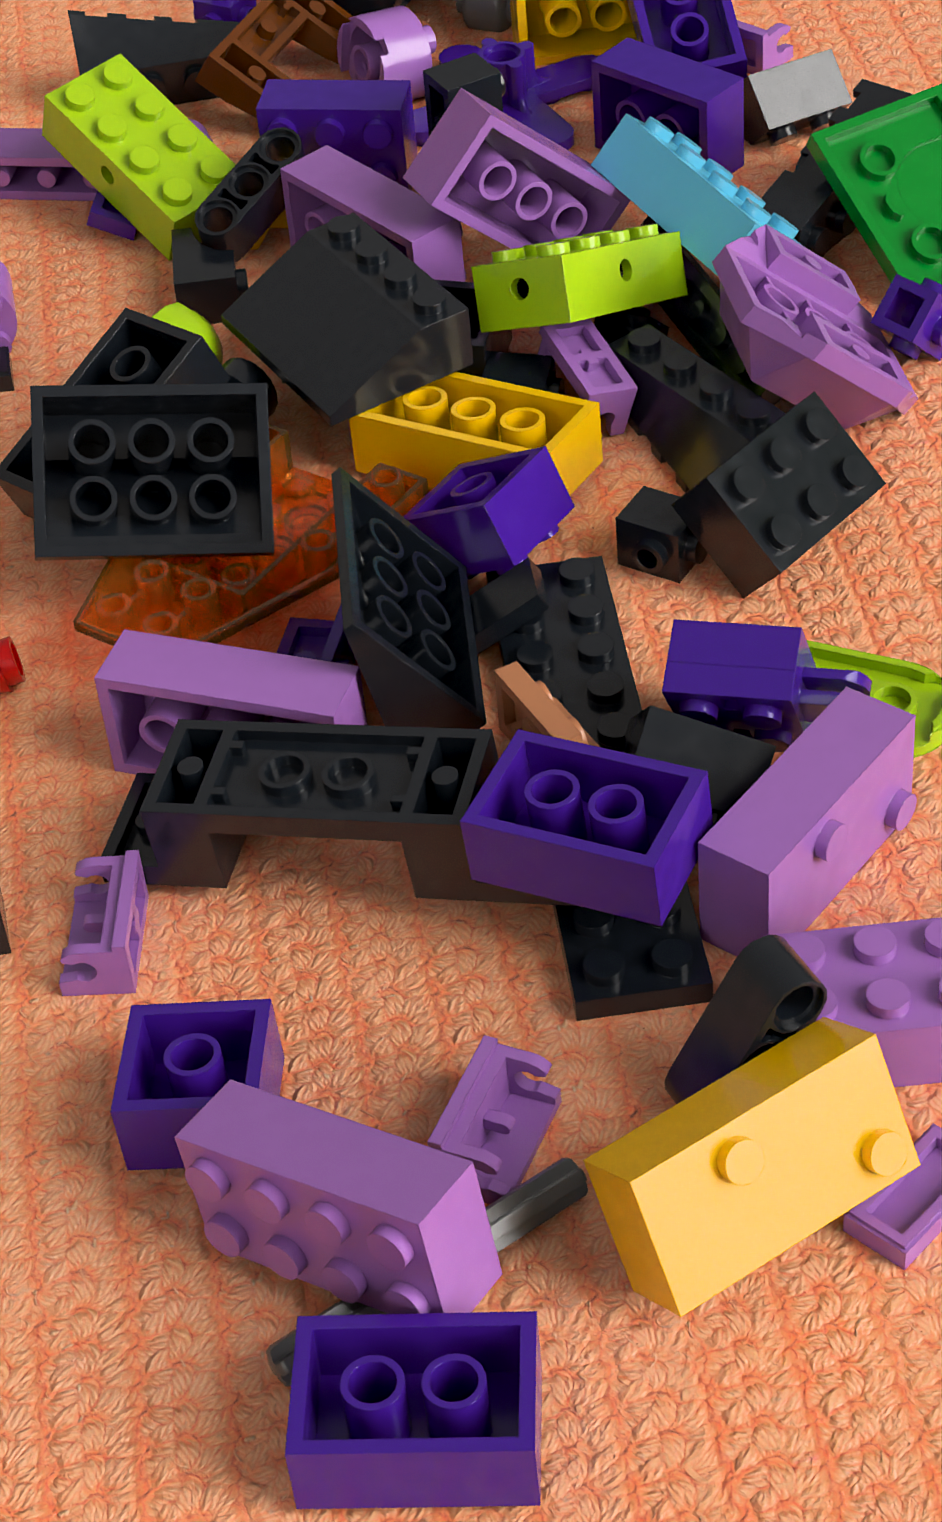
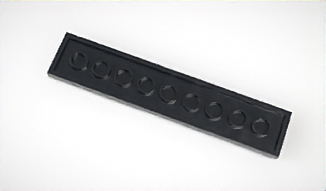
M602 556L578 557L560 562L538 564L536 566L541 570L550 608L498 641L503 667L517 661L535 682L540 680L547 686L552 697L559 700L601 748L623 752L629 720L640 713L642 708ZM496 571L486 572L487 584L501 575H498ZM687 881L662 927L581 906L553 905L577 1021L711 1001L713 997V980Z

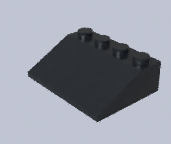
M354 212L334 217L328 223L307 231L221 315L223 325L330 426L474 364L469 308Z
M267 383L30 386L35 561L274 556Z
M339 467L331 475L343 631L384 725L480 729L487 723L466 566Z

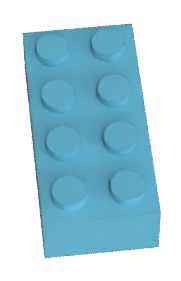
M626 113L591 163L594 169L666 232L680 231L681 245L716 275L717 273L712 261L724 246L740 237L750 236L754 230L765 224L799 243L794 239L799 232L795 226L776 213H773L771 216V214L763 209L766 204L764 200L742 185L738 188L731 182L734 176L727 169L709 158L706 161L699 155L702 149L696 143L680 132L674 134L669 128L651 116L643 123Z

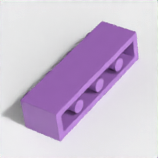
M0 128V199L94 201L98 190L42 136V128Z

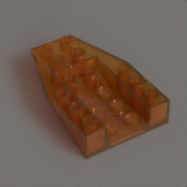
M269 424L274 556L109 559L73 621L75 631L112 646L115 645L124 629L222 644L338 585L340 579L332 480L293 467L288 430ZM381 462L359 481L402 516H405L429 493L427 478Z

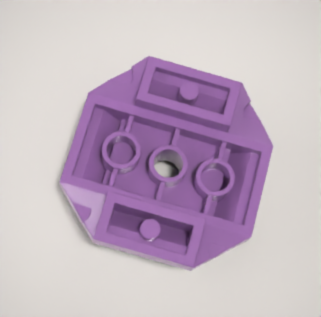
M767 224L754 230L750 236L740 237L725 245L712 261L720 279V315L751 381L794 405H797L815 391L844 429L894 411L905 415L918 400L916 393L893 351L888 346L889 344L881 330L870 323L873 317L859 303L861 299L856 292L857 290L844 270Z

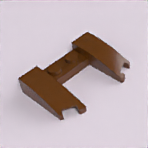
M261 0L208 55L195 82L225 102L257 118L256 107L267 79H290L270 64L280 52L293 40L323 58L339 64L337 53L339 29L342 24L350 22L349 18L353 16L332 0Z

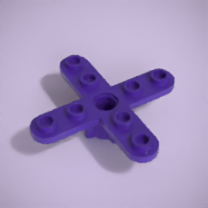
M493 38L483 39L481 42L482 48L462 44L450 46L439 54V65L474 52L493 67H496L503 76L506 88L505 95L502 96L503 112L567 150L574 145L573 127L548 105L558 102L560 98L581 91H592L591 61L598 57L597 55L575 56L535 69L533 42H497ZM426 106L413 110L416 143L419 147H423L429 138Z

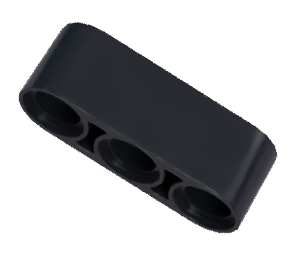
M280 127L264 133L199 206L195 213V224L202 244L222 251L234 250L235 262L245 256L285 210L280 168L305 156L301 139L294 130Z
M766 935L756 939L746 946L734 960L667 1073L665 1090L676 1104L817 1020L827 1001V989L783 937Z

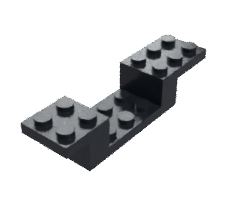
M178 719L156 773L136 774L101 855L121 856L125 855L127 850H139L145 881L149 885L227 888L247 835L399 841L402 843L416 898L577 906L471 879L460 820L499 760L492 729ZM103 877L104 882H109L106 878Z

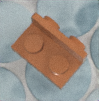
M517 661L494 670L499 728L510 741L516 731L520 729L600 747L559 700L552 697L547 686L540 680L535 682Z

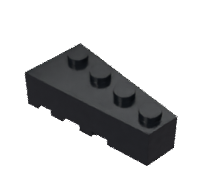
M862 79L853 89L855 101L848 109L839 106L829 117V126L913 94ZM805 146L800 151L801 156L795 171L784 170L761 199L766 202L763 209L771 214V216L773 213H776L799 230L794 237L795 240L805 248L823 257L857 227L810 151Z

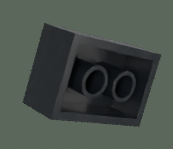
M814 391L683 494L671 506L741 596L745 598L781 574L886 483Z

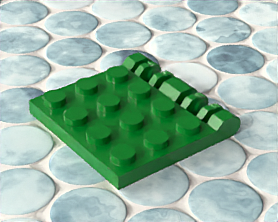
M942 84L814 132L810 135L806 147L890 282L898 274L920 285L925 277L942 285Z

